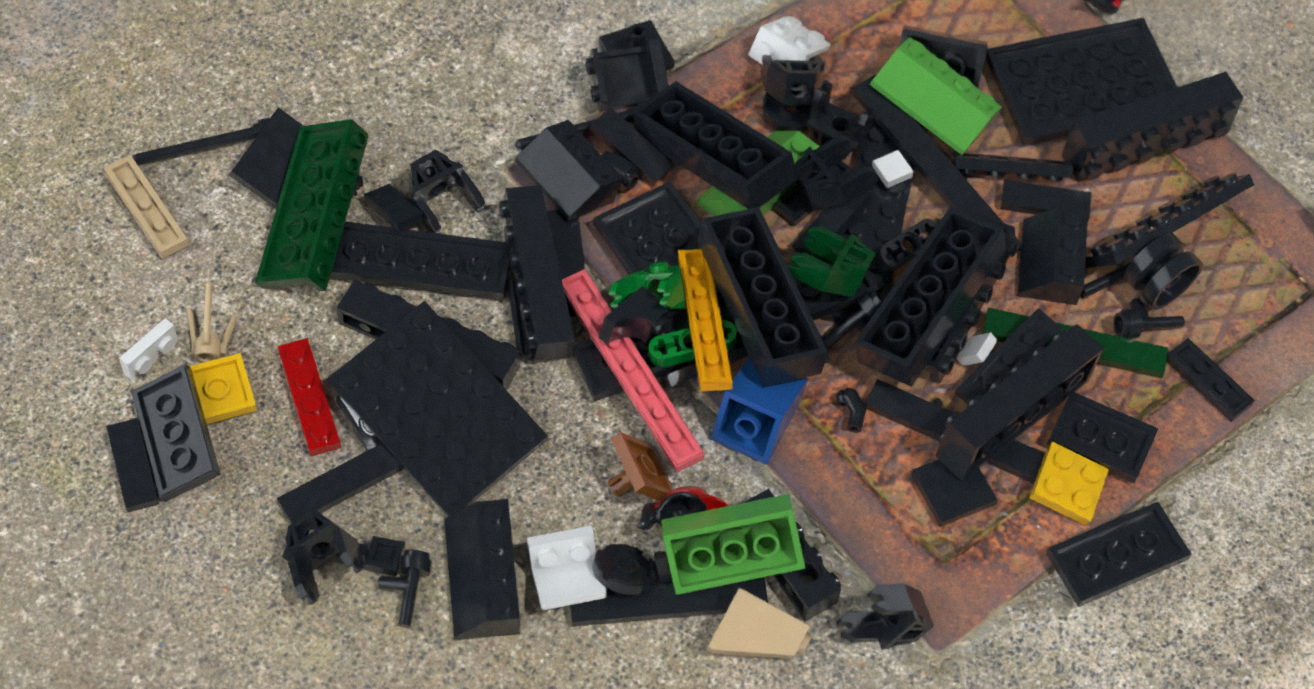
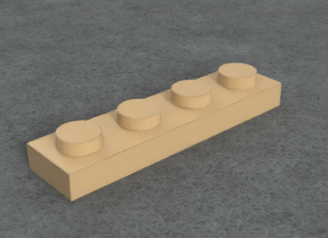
M131 155L104 167L105 175L162 259L189 246L187 237Z

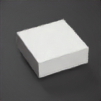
M899 150L873 160L872 167L886 188L910 179L913 176L914 171Z
M991 332L971 336L956 359L962 366L982 363L996 344L997 339Z

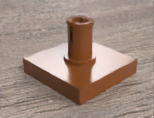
M622 432L611 438L625 469L614 478L608 480L613 494L621 497L631 488H634L636 493L662 501L669 492L674 490L652 444Z

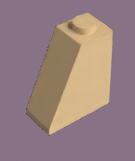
M739 588L706 651L712 654L793 659L796 652L803 655L812 637L806 633L810 626Z

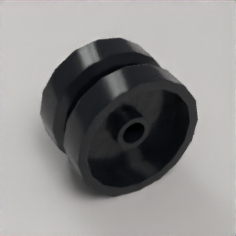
M1170 232L1161 235L1141 250L1129 264L1124 274L1125 280L1134 290H1143V299L1153 309H1160L1176 300L1194 283L1203 268V262L1193 252H1184V243L1174 233Z

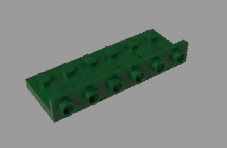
M348 119L300 126L255 283L262 289L311 284L318 291H326L369 137L368 133L354 120Z

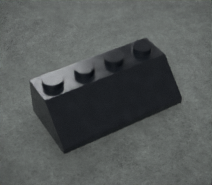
M508 499L476 501L444 519L454 641L520 634V611Z

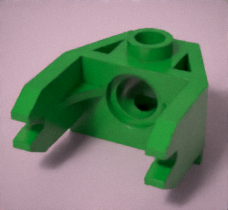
M657 262L650 264V268L626 275L612 283L609 295H614L615 300L611 303V308L615 309L641 286L660 298L659 303L664 308H686L680 266H668L667 262Z

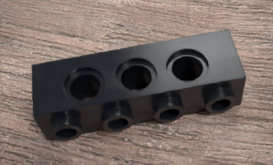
M767 489L743 503L771 498L774 495ZM796 522L805 569L776 574L773 577L806 622L838 603L841 583L833 572H828L823 565L821 554L815 547H810L805 540L803 529ZM809 575L813 577L815 581H804L801 578V576Z

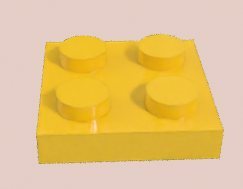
M241 353L189 366L193 373L207 424L257 411Z
M1052 442L1047 447L1029 498L1087 526L1092 520L1109 469Z

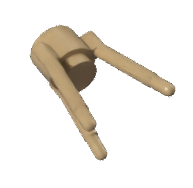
M211 282L206 283L204 327L199 337L197 335L193 309H187L192 342L191 355L195 356V359L202 363L219 359L220 356H226L227 344L237 320L236 315L231 316L222 340L218 339V334L210 332Z

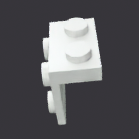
M787 16L760 27L748 56L762 65L763 55H771L772 60L809 61L811 57L828 51L830 43L824 40L825 38L822 34L806 29L798 19Z

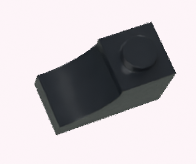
M641 286L604 318L598 338L606 344L627 337L638 338L646 343L655 334L659 336L665 331L669 324L667 317L671 308L661 306L659 303L661 299Z

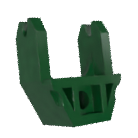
M822 226L810 227L807 233L812 237L806 236L803 241L811 252L833 262L834 265L831 266L807 253H794L791 260L795 263L790 262L788 265L791 275L822 292L854 297L867 274L875 253L862 244L853 234H851L849 239H846Z

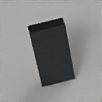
M390 184L364 194V202L398 232L423 221V212Z

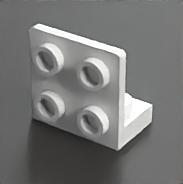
M591 526L527 538L530 568L541 609L558 608L606 598L605 586L595 578L592 571L596 552L594 533Z

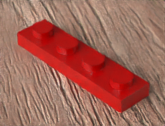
M308 338L277 346L310 457L340 449V439Z

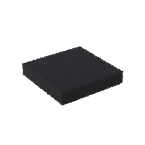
M939 459L912 469L911 476L939 527L995 506L998 501L980 468L963 482Z

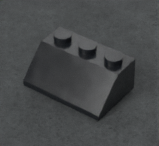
M903 25L899 47L911 37L913 40L920 42L926 50L938 59L944 60L959 75L969 79L975 87H979L988 47L987 42Z
M569 119L546 127L515 159V162L536 185H541L543 193L567 220L613 203L622 181L619 173Z
M1057 207L1023 220L1021 236L1023 247L1020 250L1017 297L1077 305L1084 287L1088 211Z

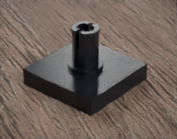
M651 19L599 36V45L603 51L646 46L648 40L660 39L666 70L674 68L675 61Z

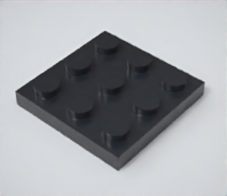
M671 181L614 207L593 219L594 226L628 274L650 268V264L657 262H667L668 266L679 265V250L700 249L697 240L701 223Z

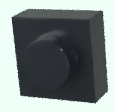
M373 536L365 562V570L398 576L399 559L401 555H404L405 542Z

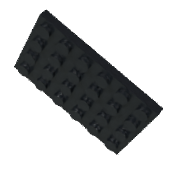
M1144 17L988 48L985 56L1023 145L1068 136L1072 123L1075 120L1177 87Z
M425 300L327 378L328 384L447 517L476 501L548 440V435Z

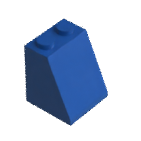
M749 357L733 379L732 389L725 390L710 439L767 465L802 400L808 378L805 377L763 387Z

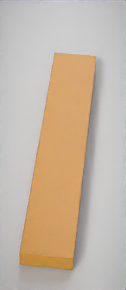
M701 249L679 250L678 262L700 392L731 390L733 381L713 275Z

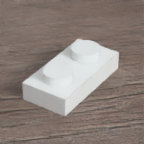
M166 318L162 320L119 358L124 375L131 381L140 374L148 372L153 363L163 354H168L178 342L175 327Z

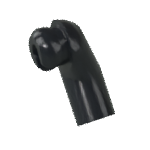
M847 387L845 390L838 391L836 400L840 403V406H847L850 411L847 430L859 433L862 431L866 406L858 392L853 388Z

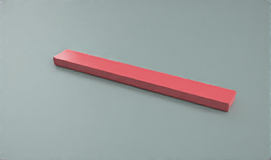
M586 269L562 279L566 300L676 473L704 460L705 453L630 337L620 338L609 344L598 338L604 318L612 310Z

